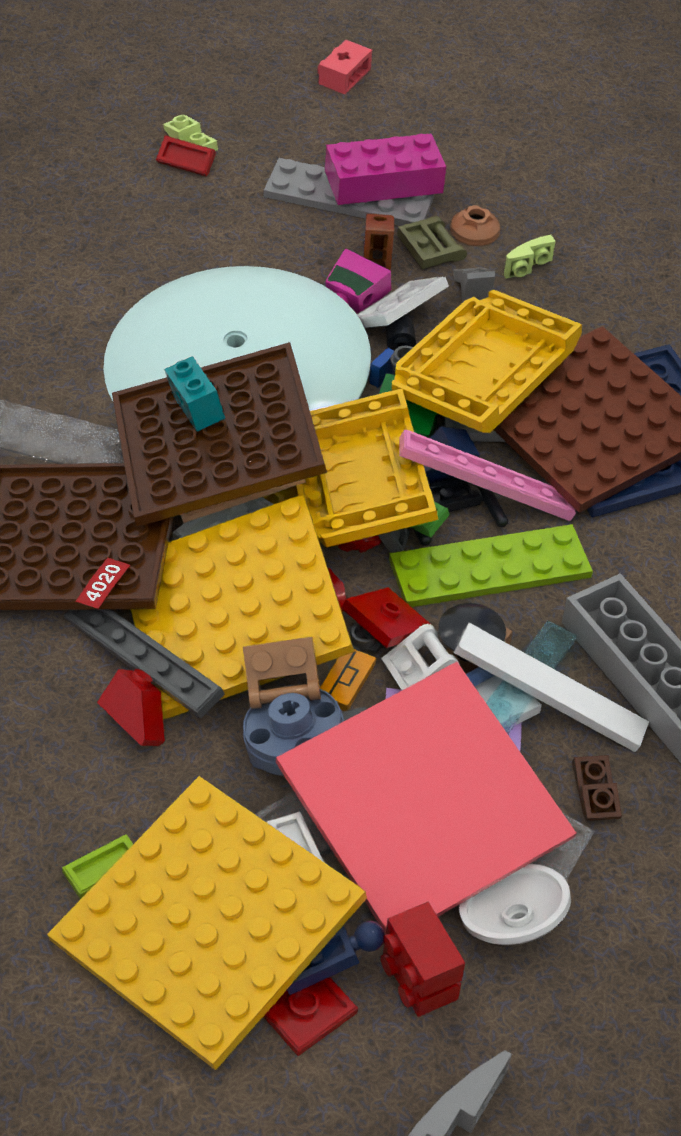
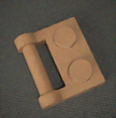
M313 637L243 647L251 709L262 708V704L271 703L275 698L287 693L301 694L306 698H310V701L321 699ZM305 673L307 675V684L266 690L260 689L259 680Z

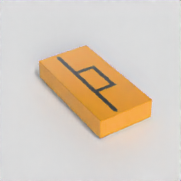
M355 649V652L337 659L320 689L334 697L343 711L349 710L376 664L375 657Z

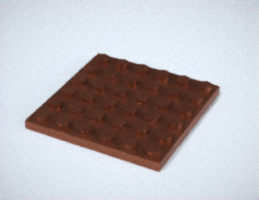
M601 326L580 336L574 351L494 431L580 513L681 460V395Z

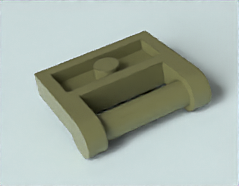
M439 216L398 226L397 236L422 269L452 260L453 262L464 260L467 256V251L462 245H458L445 229V223ZM433 233H435L438 236V238L441 240V242L445 245L446 248L442 246V244L438 241V239L435 237Z

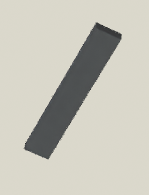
M68 610L64 614L65 619L79 631L133 670L140 669L151 676L152 684L200 719L225 695L220 686L113 610Z

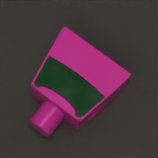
M345 249L327 277L326 287L341 297L358 314L391 291V271Z

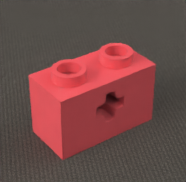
M345 40L341 45L334 48L325 60L320 62L317 69L319 84L346 94L371 70L372 50Z

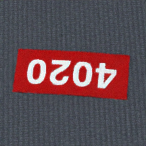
M107 557L75 602L99 609L130 564Z

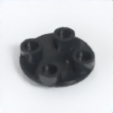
M463 603L455 605L444 612L439 621L438 632L440 638L452 651H455L468 623L505 641L506 627L502 618L494 610L481 604ZM457 655V657H458L460 660L468 661V660H466V659L460 657L459 655Z

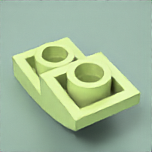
M186 115L176 116L172 121L163 124L164 130L170 137L208 147L215 151L218 150L217 140L202 133L200 122Z
M552 235L530 240L507 254L504 277H523L532 272L533 265H543L552 261L556 242Z

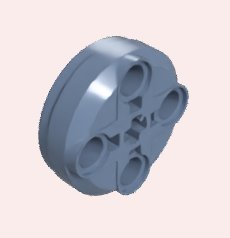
M320 689V700L310 701V698H306L301 694L287 693L275 698L271 703L262 704V708L251 709L250 707L243 722V738L251 764L255 768L262 769L268 773L284 776L276 764V757L344 722L342 711L334 697Z

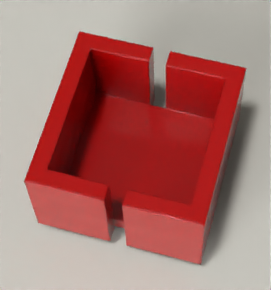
M423 903L388 918L386 934L384 935L383 955H381L380 959L385 973L389 977L394 975L399 983L398 992L403 1004L407 1008L412 1006L416 1015L420 1017L459 999L460 981L463 979L465 961L430 903Z

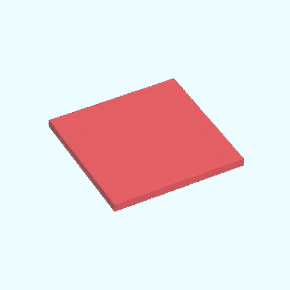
M458 662L443 668L276 757L277 766L350 880L366 891L367 899L364 902L383 928L385 934L388 918L426 902L430 903L434 912L439 917L572 840L577 834Z

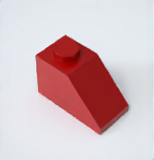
M118 669L97 703L141 746L162 745L165 742L161 692L151 683L152 678L146 672L140 669H135L134 671Z

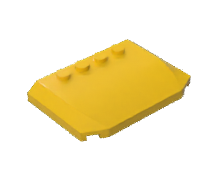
M496 290L489 291L488 297L481 300L475 297L466 299L397 362L395 378L392 380V391L402 388L406 400L479 432L491 433L574 351L582 334V324Z
M402 388L310 411L327 473L305 479L306 483L298 484L296 487L298 495L304 494L318 539L326 548L439 520L424 466L399 456V442L403 430L407 429L414 432Z

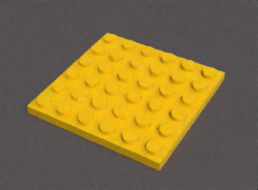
M304 494L169 542L156 609H131L135 627L220 686L225 693L221 699L248 690L243 654L244 646L313 637L317 665L355 652ZM283 677L259 680L260 686ZM156 687L161 692L163 719L189 711Z
M198 776L53 927L47 936L50 941L210 1067L217 1070L367 899L366 891Z

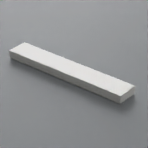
M468 623L454 651L455 654L633 752H636L641 746L649 721L473 624Z

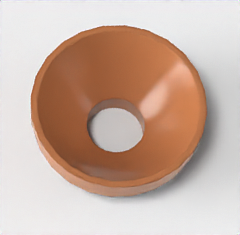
M474 205L461 210L453 216L450 231L455 239L464 244L484 246L491 244L498 238L500 223L488 209ZM470 216L482 217L483 219L476 220L471 218Z

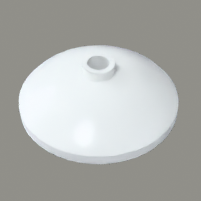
M528 864L459 905V912L465 929L477 939L497 945H517L536 940L553 930L568 913L571 904V894L567 881L560 873L546 866Z

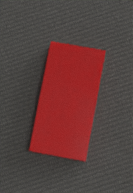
M165 135L156 161L207 177L216 151Z

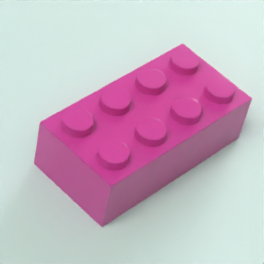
M432 133L326 145L325 174L337 205L440 194L444 192L446 165Z

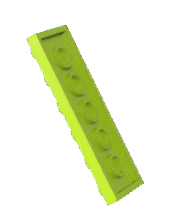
M573 524L389 554V561L402 598L411 607L592 578L593 573Z

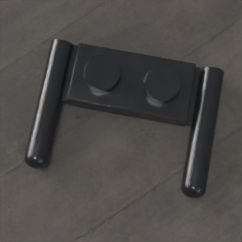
M459 478L429 484L434 502L448 508L449 512L480 505L481 501H484L498 527L502 528L508 524V518L493 491ZM414 530L421 545L427 546L432 542V537L430 538Z

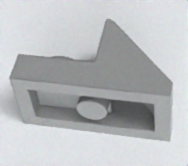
M482 267L453 270L454 281L461 283L462 303L472 297L478 300L487 298L488 292L493 290L495 271Z

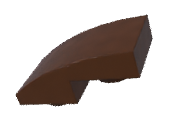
M609 755L574 757L572 766L585 820L621 819L622 814L617 783H613Z

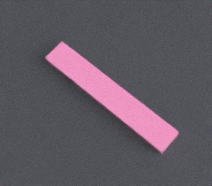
M404 429L400 436L399 456L571 521L576 514L575 508L549 484L407 429Z

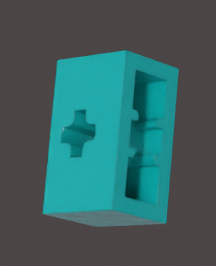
M193 356L178 361L164 369L173 397L196 431H200L225 419L217 390Z

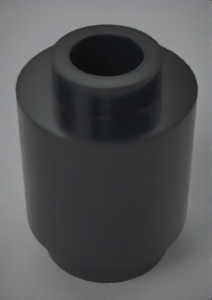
M407 315L400 317L390 325H386L387 348L395 351L400 346L414 347L416 345L414 323Z

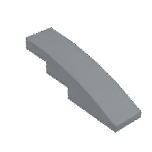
M504 1050L471 1071L434 1104L415 1125L408 1136H451L457 1125L471 1133L507 1073L512 1054Z

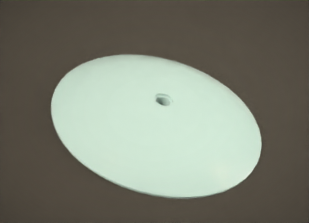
M254 266L223 267L180 277L157 288L139 300L123 316L112 332L104 356V377L108 393L113 401V392L166 378L165 368L191 356L194 357L200 367H204L290 342L309 410L313 411L360 398L370 373L371 351L368 335L357 314L341 297L324 285L304 276L279 269Z

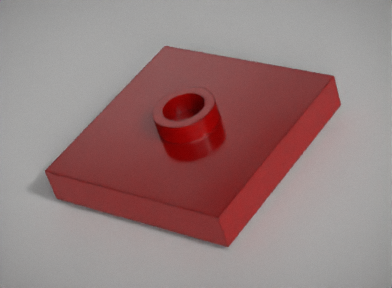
M389 587L347 598L342 606V609L386 648L398 645L420 626L431 624Z

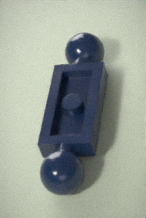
M364 921L357 926L354 935L350 937L345 927H341L287 989L289 995L359 964L360 962L355 951L359 949L366 952L378 950L384 943L385 935L381 925L375 921Z

